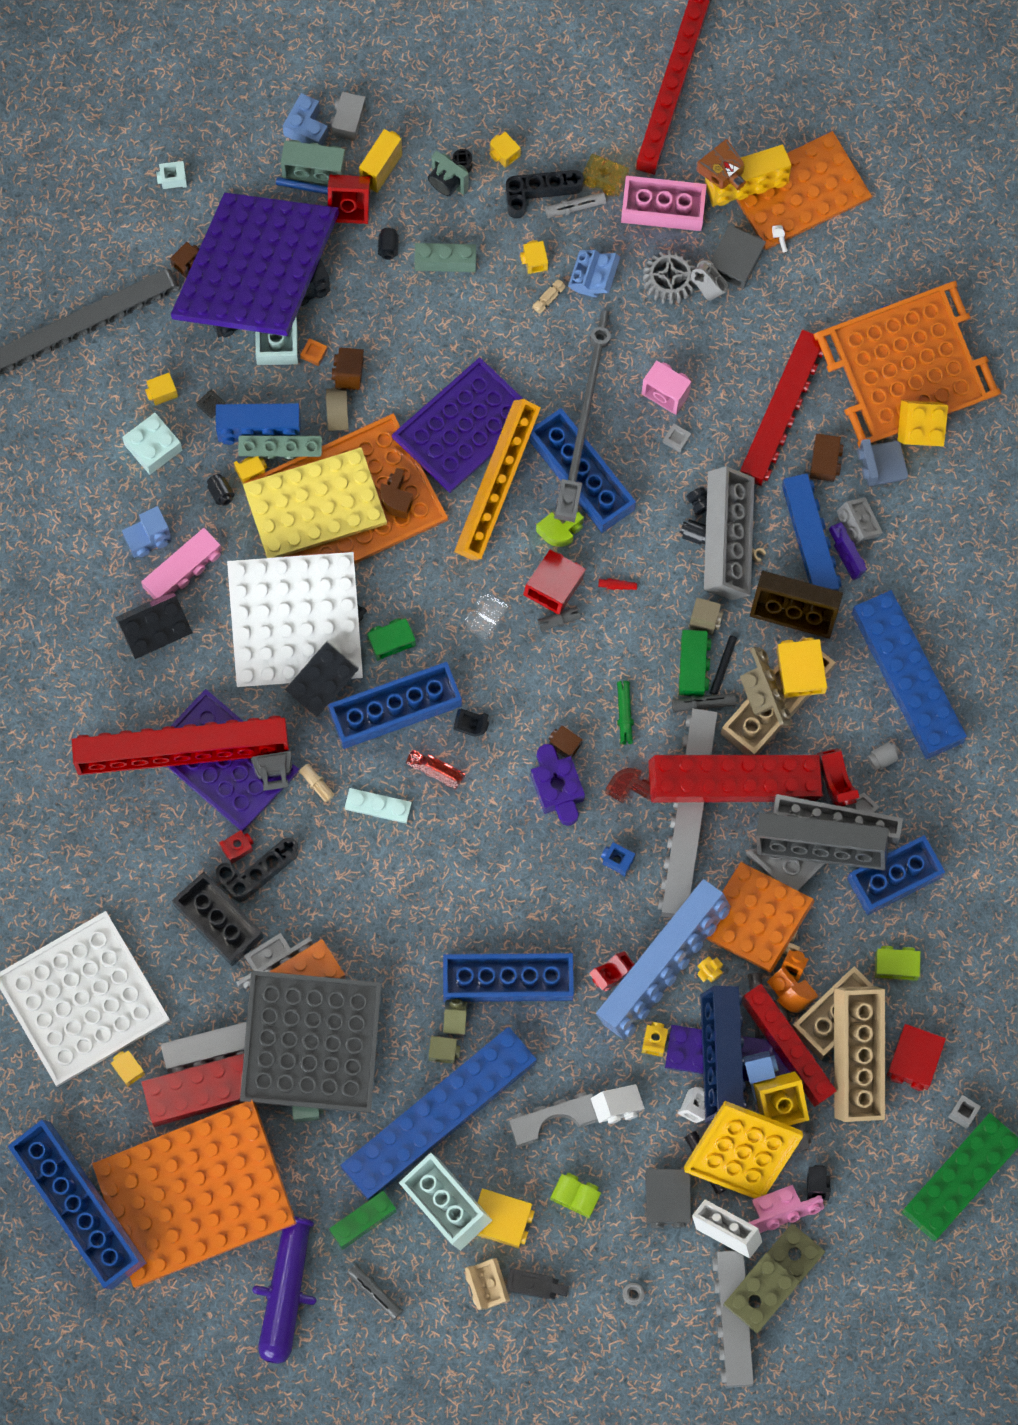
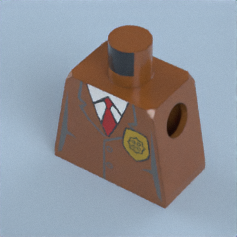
M725 139L697 162V172L720 189H724L731 183L737 190H740L746 184V181L740 176L744 172V162L728 139Z

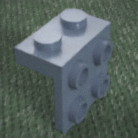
M870 439L861 441L857 452L859 460H862L863 463L862 474L863 478L867 480L868 487L907 479L908 473L900 442L892 441L871 445Z

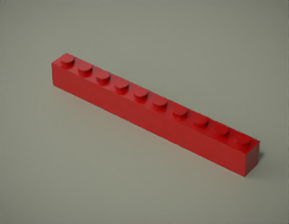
M711 0L688 1L637 158L636 170L653 175L656 174Z

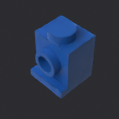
M613 842L610 848L606 846L601 855V858H603L602 865L625 877L635 859V853ZM619 857L621 861L616 863L613 861V858Z

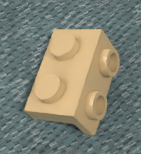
M497 1258L465 1268L466 1280L471 1287L472 1299L478 1310L489 1309L510 1301Z

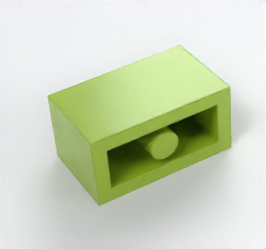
M881 946V949L877 948L875 952V978L917 981L920 977L921 951H915V948L904 947L902 950H895L892 946Z

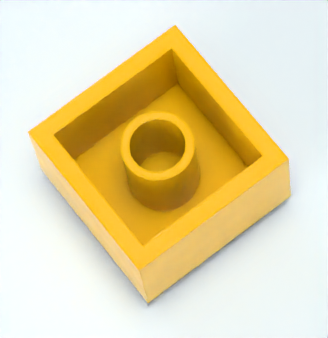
M901 400L897 441L909 445L944 447L948 405L941 402Z
M795 1071L776 1076V1078L753 1083L759 1114L789 1126L809 1121L802 1080Z

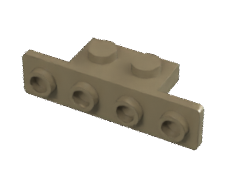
M751 648L757 668L741 675L740 679L754 715H760L773 708L779 724L788 727L792 725L790 721L791 714L783 703L782 691L776 685V675L770 669L767 662L769 660L768 655L762 648Z

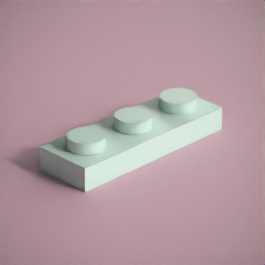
M349 788L345 810L407 824L412 802Z

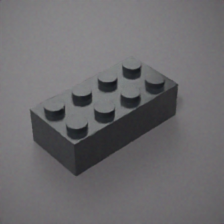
M205 872L201 873L172 900L174 907L231 966H234L264 938L262 931Z

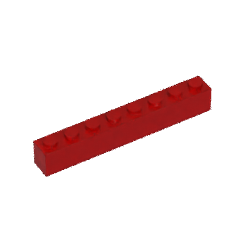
M803 329L740 469V472L754 477V484L762 486L764 481L768 482L772 470L769 468L772 463L776 464L780 452L777 450L779 445L784 446L788 436L785 434L787 427L792 428L796 418L793 416L795 410L799 411L803 399L800 397L803 392L807 393L811 382L808 379L810 375L814 376L819 364L816 361L818 357L822 358L824 355L813 333Z

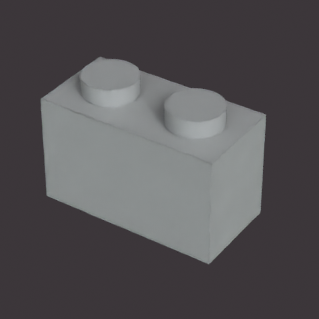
M342 92L340 99H336L334 110L337 111L335 116L331 117L329 128H332L333 136L356 141L366 107L365 97Z

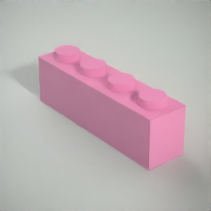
M203 528L142 580L143 588L153 599L172 591L175 592L179 588H185L192 576L200 575L205 570L206 564L210 561L214 562L220 557L221 545Z

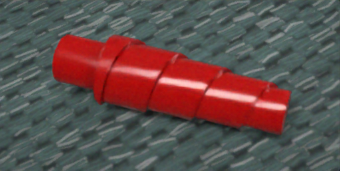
M607 578L599 579L598 587L606 588V590H637V583Z

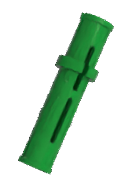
M622 681L617 682L619 708L617 725L620 727V744L627 745V737L628 744L630 745L633 744L632 726L634 725V720L631 718L630 682L623 681V689Z

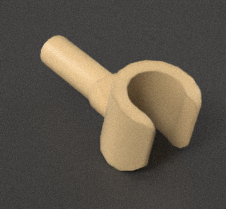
M752 548V559L755 562H761L762 559L758 558L756 553L759 552L765 556V550L762 548L756 550Z

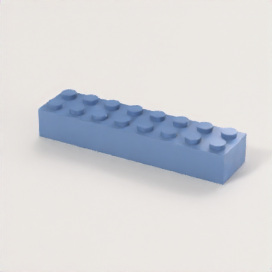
M704 879L699 883L596 1012V1015L605 1027L624 1041L627 1037L634 1034L637 1024L648 1016L649 1009L653 1004L661 1000L665 989L673 985L680 970H684L688 966L692 955L701 950L704 940L715 932L716 925L720 920L728 916L731 906L723 892Z

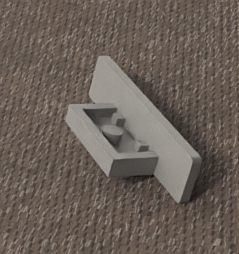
M280 933L250 951L244 957L253 971L269 972L313 945V942L308 937L290 948ZM251 973L236 982L239 990L250 988Z

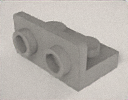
M866 497L846 501L837 510L839 519L847 529V534L855 546H858L863 540L879 537L883 533Z

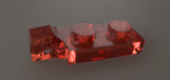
M414 750L410 752L406 764L413 769L420 770L428 777L435 778L454 789L458 788L465 777L464 772L431 755L426 757Z

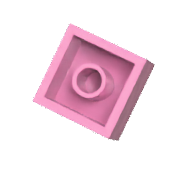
M656 360L643 379L642 395L677 415L689 397L692 381L685 374H678L673 371L667 363H660Z

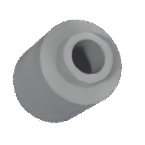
M887 742L871 751L870 755L867 756V760L874 771L882 770L898 761L900 752L895 744L891 745Z

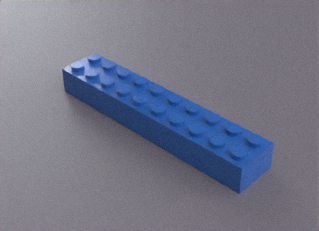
M507 1027L340 1165L342 1171L366 1200H371L536 1064L537 1059L511 1028Z

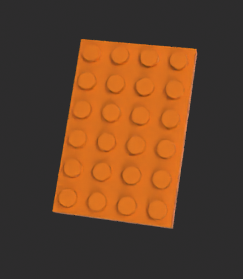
M833 131L787 153L792 166L789 183L785 186L768 189L762 194L755 193L743 200L736 199L756 235L766 241L765 250L780 244L779 237L773 238L772 226H783L786 241L872 199L871 193Z

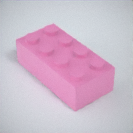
M626 176L621 223L701 231L707 184Z

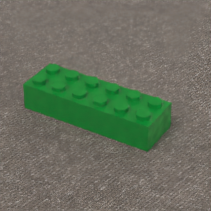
M989 1113L903 1209L902 1213L935 1242L1018 1148V1137L995 1116Z

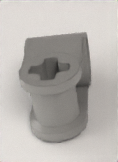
M706 259L700 260L697 268L691 273V279L701 290L703 296L707 300L712 301L728 291V284L711 261Z

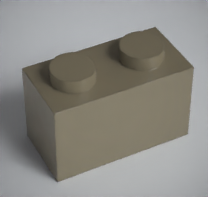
M696 598L689 629L708 631L709 635H713L714 630H719L723 612L720 611L721 604Z

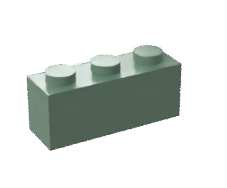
M415 243V271L476 272V244Z

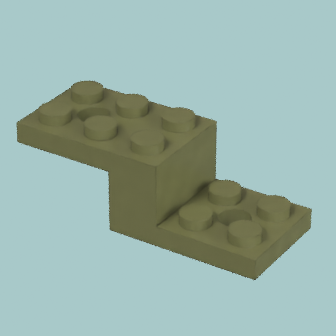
M791 1223L723 1305L758 1334L826 1251ZM796 1248L800 1251L801 1257L799 1260L794 1261L789 1258L788 1252L790 1249ZM751 1296H757L760 1298L761 1305L753 1308L749 1305L748 1299Z

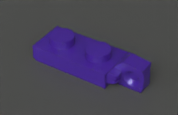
M842 523L832 525L829 528V532L835 541L833 546L852 580H856L867 570L865 562L857 552L856 546L847 534V529Z

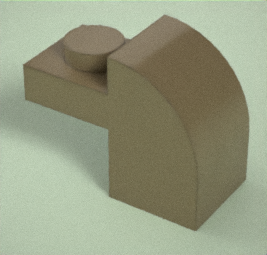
M335 387L326 389L328 431L349 430L347 389H336Z

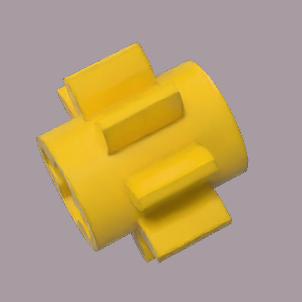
M709 956L697 966L700 969L697 975L703 982L708 979L710 983H713L723 974L721 971L723 964L717 957L712 960Z

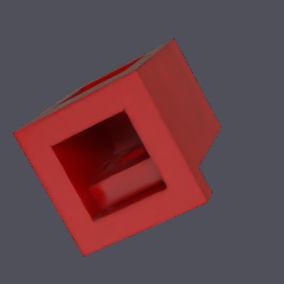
M241 830L226 840L219 842L220 848L231 865L253 852L251 845L254 842L248 833L243 834ZM239 841L241 842V846L235 847L234 843Z

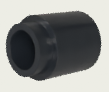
M383 228L378 235V255L383 259L391 260L398 255L399 235L395 229Z
M221 474L211 476L207 480V488L217 505H228L232 502V498L235 495L229 483Z
M691 519L688 522H683L680 533L683 534L682 539L699 545L705 544L706 525Z

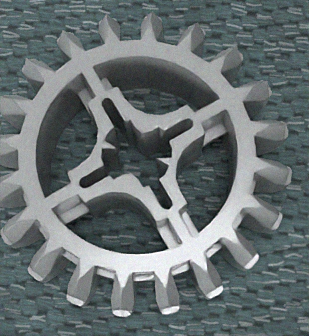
M669 250L667 255L660 252L659 258L653 255L652 261L646 263L647 267L643 270L645 275L642 278V281L646 282L644 283V288L649 289V296L655 294V301L659 297L662 298V304L668 299L670 305L673 304V299H676L678 303L681 302V297L686 300L688 294L693 293V287H696V284L691 279V273L696 268L691 266V259L685 261V254L679 257L678 251L671 255ZM666 265V269L655 273L658 268ZM669 271H670V275H671L672 278H673L672 281H671V284H670V279H668V273H669ZM686 281L681 287L674 289L676 284ZM658 284H663L667 289L662 288Z

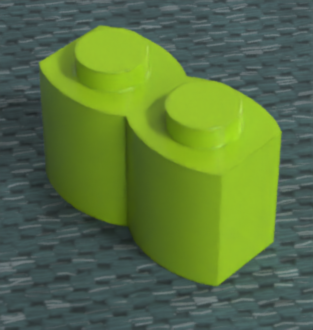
M571 1173L561 1174L550 1200L590 1218L601 1195V1192L598 1191L599 1187L589 1182L586 1185L578 1181L579 1178Z

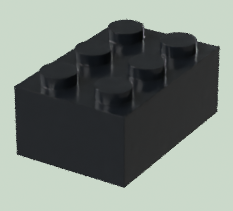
M173 591L115 617L135 659L193 633L178 598Z
M326 641L285 690L318 717L359 668L331 643Z

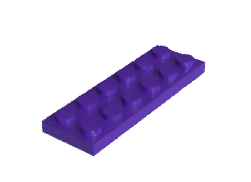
M671 1025L665 1068L703 1074L702 1029ZM743 1036V1058L769 1051L770 1056L775 1055L779 1070L775 1072V1076L790 1073L768 1040ZM745 1066L742 1071L743 1079L749 1081Z

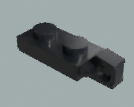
M510 1268L506 1289L508 1292L555 1300L556 1295L567 1297L569 1286L559 1285V1279H555L552 1276Z

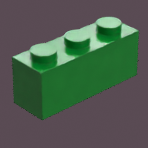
M682 630L678 696L695 695V697H702L704 692L709 690V678H705L706 671L710 670V658H706L707 651L711 650V638H707L708 631Z
M382 1191L329 1228V1231L343 1250L396 1213V1208L385 1192Z

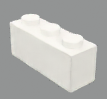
M704 1200L692 1215L697 1230L748 1258H751L762 1243L759 1228L707 1200Z

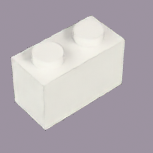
M636 1084L602 1091L591 1098L599 1123L608 1121L609 1124H613L624 1117L625 1120H631L638 1117L637 1113L645 1109Z

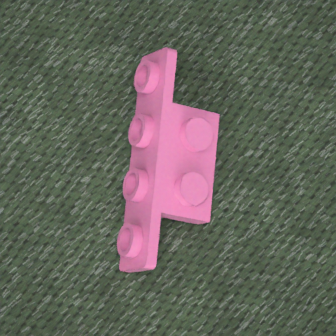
M793 1185L753 1199L752 1204L759 1218L748 1223L759 1228L760 1233L767 1230H775L780 1225L796 1222L801 1217L809 1214L815 1215L824 1209L823 1198L819 1195L800 1202Z

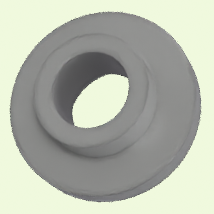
M637 1283L626 1285L622 1293L624 1301L629 1305L640 1304L645 1295L644 1289ZM634 1290L637 1292L638 1296L636 1298H631L629 1296V1292Z

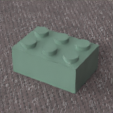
M298 140L284 141L281 157L282 178L328 185L330 174L345 175V149L335 145L328 147L321 146L319 143H301Z

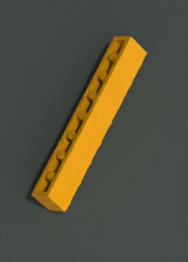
M525 399L513 401L454 550L455 553L470 560L482 559L541 407Z

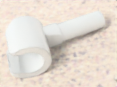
M772 226L773 238L779 237L782 251L787 252L783 226Z

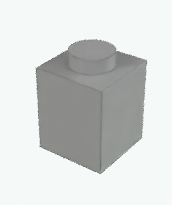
M962 1095L948 1118L967 1129L981 1106Z

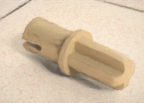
M309 763L299 770V773L310 784V789H314L324 802L330 801L334 797V793L323 781L324 778L320 777Z

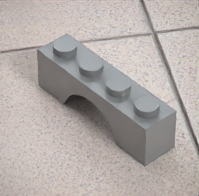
M586 1092L579 1093L574 1096L573 1100L567 1102L566 1099L558 1100L553 1103L554 1106L545 1108V1106L534 1108L533 1113L527 1115L524 1112L513 1115L512 1120H509V1125L517 1148L538 1142L541 1127L553 1118H567L573 1121L579 1128L599 1122L591 1101L592 1093L588 1095Z

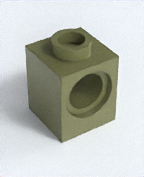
M460 999L446 1000L443 1033L465 1034L467 1002Z
M431 1036L428 1059L432 1062L455 1064V1058L459 1059L461 1046L457 1045V1039Z

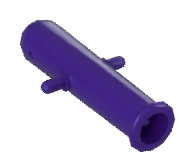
M295 1217L296 1225L282 1230L271 1286L263 1287L256 1285L252 1288L254 1294L266 1296V1299H268L258 1349L261 1358L270 1363L280 1364L288 1360L293 1347L298 1306L301 1303L314 1305L317 1301L315 1297L304 1295L301 1292L310 1228L314 1226L313 1221L301 1217Z

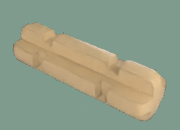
M559 279L552 284L553 287H549L539 298L540 301L537 300L533 304V309L539 314L546 309L545 306L548 307L559 295L558 292L561 293L565 289V284Z

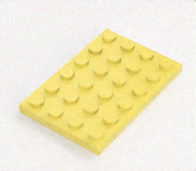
M362 447L243 484L267 558L284 557L387 525V520Z

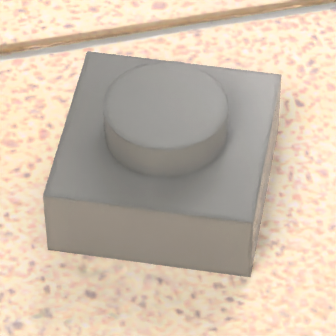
M673 423L663 439V443L681 453L691 437V433Z

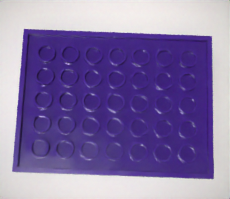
M224 192L171 312L172 319L288 336L339 215L338 208Z

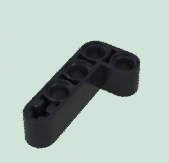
M567 170L509 177L506 181L505 189L508 214L515 219L523 217L526 212V199L580 193L584 183L583 174L578 170ZM556 182L559 185L555 187L551 186L550 184ZM536 184L539 187L535 189L531 188L530 186ZM513 186H516V187H518L519 189H518V190H511L510 188L513 187ZM520 205L521 208L514 209L512 206Z
M293 838L281 840L242 874H239L231 864L222 863L216 869L217 880L234 900L239 902L245 901L297 858L299 854L298 844ZM286 846H288L289 848L292 847V848H293V852L286 851V850H285V847H286ZM271 859H276L278 864L275 867H269L267 862ZM228 870L232 872L231 876L227 879L220 877L223 871ZM260 873L262 877L260 880L254 881L251 879V875ZM243 886L245 892L239 895L234 893L236 887Z

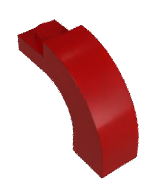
M836 748L817 753L820 757V768L832 803L836 806L857 803L856 799L859 798L858 789L852 786L848 778L842 751Z

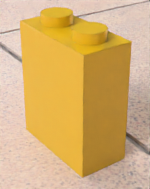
M384 129L359 166L360 176H370V189L376 193L379 192L402 156V138L396 132H389Z
M809 637L799 642L784 640L781 644H778L776 652L783 697L791 698L825 694L827 683L820 639L814 640V638Z
M482 1188L477 1203L489 1215L492 1221L477 1236L518 1249L520 1244L525 1245L528 1236L525 1228L527 1222L532 1223L535 1213L534 1210H531L532 1204Z

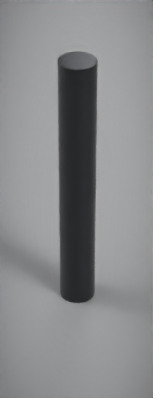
M730 635L710 694L718 695L737 641L735 636Z

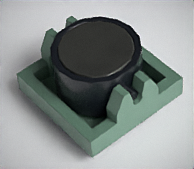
M436 150L431 156L432 172L427 177L428 181L437 191L445 196H451L455 190L464 195L469 190V173L467 169L462 165H456L447 154H441Z

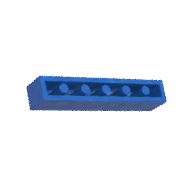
M808 474L785 478L782 482V488L808 582L839 591L840 587H842L839 575L835 574L836 561L834 556H830L829 549H831L829 537H825L823 531L825 530L824 519L819 517L820 505L818 499H814L813 492H815L813 480H809Z

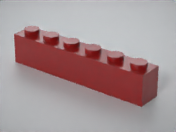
M760 984L742 997V1005L789 1072L795 1071L800 1077L804 1093L813 1106L816 1107L837 1092L763 985Z

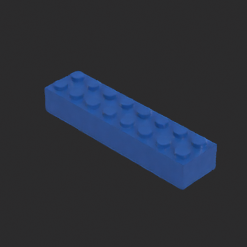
M892 590L854 606L852 616L926 760L964 743L967 735Z
M46 1120L39 1121L8 1145V1148L104 1289H114L147 1263L51 1122Z

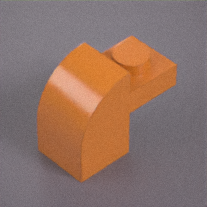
M785 967L777 971L767 981L780 997L777 1001L784 1008L794 1013L801 1012L819 997L806 980L797 983Z

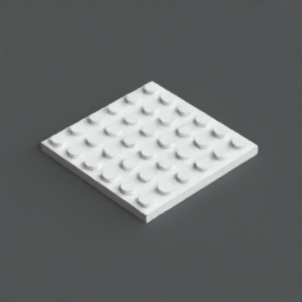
M354 552L227 561L237 687L290 683L326 641L331 643L359 668L351 679L363 678Z
M106 911L0 972V990L56 1087L170 1022L169 1017Z

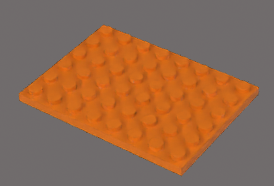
M394 413L323 445L320 457H297L245 481V483L362 447L387 520V525L284 557L354 552V564L448 521V517L421 465L392 438V434L400 428ZM396 468L403 469L405 472V478L400 490L413 494V503L407 519L390 514L381 502V484L387 485L390 474H394Z
M252 1099L251 1102L241 1103L92 1163L104 1201L147 1262L130 1276L133 1288L145 1285L297 1224L256 1104Z

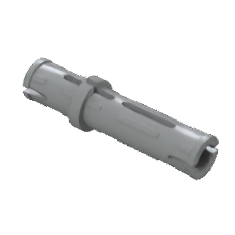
M601 192L569 201L565 199L561 203L545 206L547 219L564 214L568 216L571 212L606 204L605 194ZM593 200V202L578 205L579 203ZM573 205V207L566 208V209H562V210H558L559 208H563V207H567V206Z

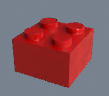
M329 175L328 206L337 207L339 210L335 223L368 224L370 213V176Z

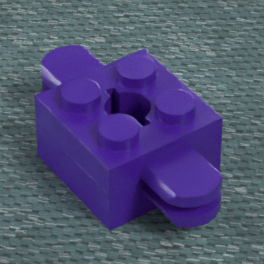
M544 744L537 750L536 757L539 767L531 769L530 772L532 782L544 814L556 811L563 825H573L579 817L576 804L584 801L585 793L571 756L559 760L556 749L550 744Z

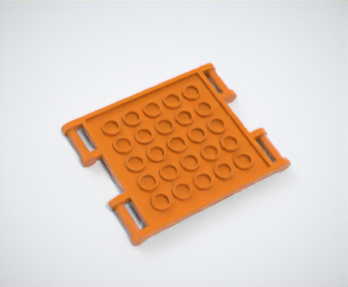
M956 281L813 334L815 340H818L828 364V372L830 373L844 367L858 402L857 405L845 409L844 412L846 416H849L858 439L857 444L859 448L862 440L870 439L872 444L898 434L901 400L941 402L948 405L947 415L1002 394L1000 388H997L987 364L989 362L987 356L972 360L958 324L970 320L971 317L965 310L957 290L958 285ZM946 291L950 292L954 305L959 314V316L957 317L954 316L948 298L945 294ZM831 335L840 361L835 362L825 338L826 336ZM978 366H980L990 390L987 393L976 370ZM856 412H862L871 437H865Z

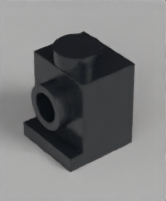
M823 1165L809 1167L807 1173V1200L821 1195L823 1201H829L831 1179L830 1176H827V1167Z

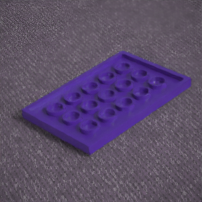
M479 357L392 434V438L451 493L492 456L513 401L523 398Z
M205 689L171 726L183 728L187 724L203 726L208 722L223 724L229 720L244 721ZM251 758L167 766L169 770L242 832L251 825L284 789L264 791L263 779L257 777ZM293 763L291 773L286 775L288 784L299 773V768ZM281 776L268 778V782L282 780Z

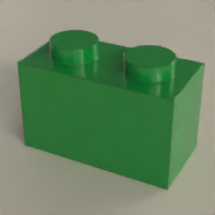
M401 618L394 619L389 625L384 627L376 626L367 633L368 641L377 661L416 646V640L406 618L402 620Z

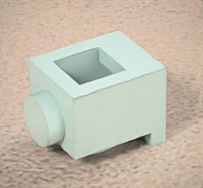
M183 161L159 164L160 171L156 172L157 182L162 184L163 189L187 187Z

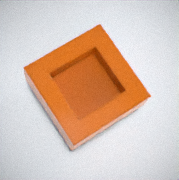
M309 338L300 354V358L319 366L328 347Z

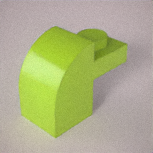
M578 511L575 523L566 521L562 524L559 519L554 518L555 515L551 512L536 524V532L548 544L564 547L573 543L574 536L571 533L576 534L583 528L584 517Z

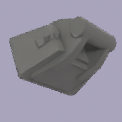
M290 751L253 756L251 758L257 777L263 779L264 791L289 787L286 775H289L292 769V754ZM279 776L282 778V780L268 782V778Z

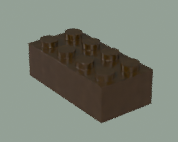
M762 570L749 617L830 639L843 592Z

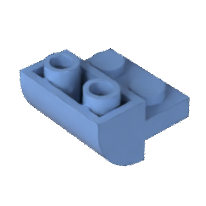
M580 250L568 287L577 293L591 297H598L599 293H609L620 256L616 253L600 254L596 250Z

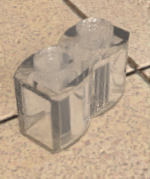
M489 591L485 596L481 595L476 603L477 609L474 612L470 611L465 619L467 623L466 630L488 642L510 606L509 603Z

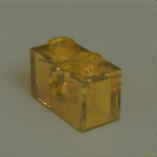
M592 153L582 173L584 184L590 188L597 187L602 189L607 195L619 196L625 184L626 176L629 174V168Z

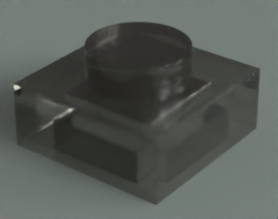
M212 389L196 402L197 406L211 419L216 415V404H226Z

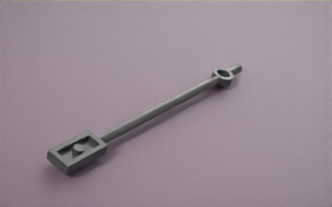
M606 310L601 311L599 325L590 334V343L594 346L569 478L568 480L562 479L554 516L555 519L574 523L582 483L576 482L598 367L602 348L608 346L611 338L609 330L606 329L609 312Z

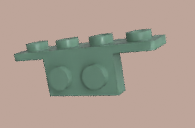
M239 435L238 455L263 456L265 459H275L276 456L284 457L285 459L320 457L322 455V437L312 435Z

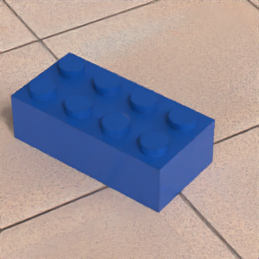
M299 403L216 404L218 442L232 445L234 442H238L239 435H301Z
M923 835L888 853L885 870L860 867L850 872L847 880L868 916L941 879L945 874V870L927 838Z

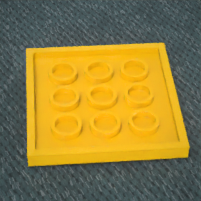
M724 1101L684 1165V1172L756 1199L767 1194L803 1138V1131Z

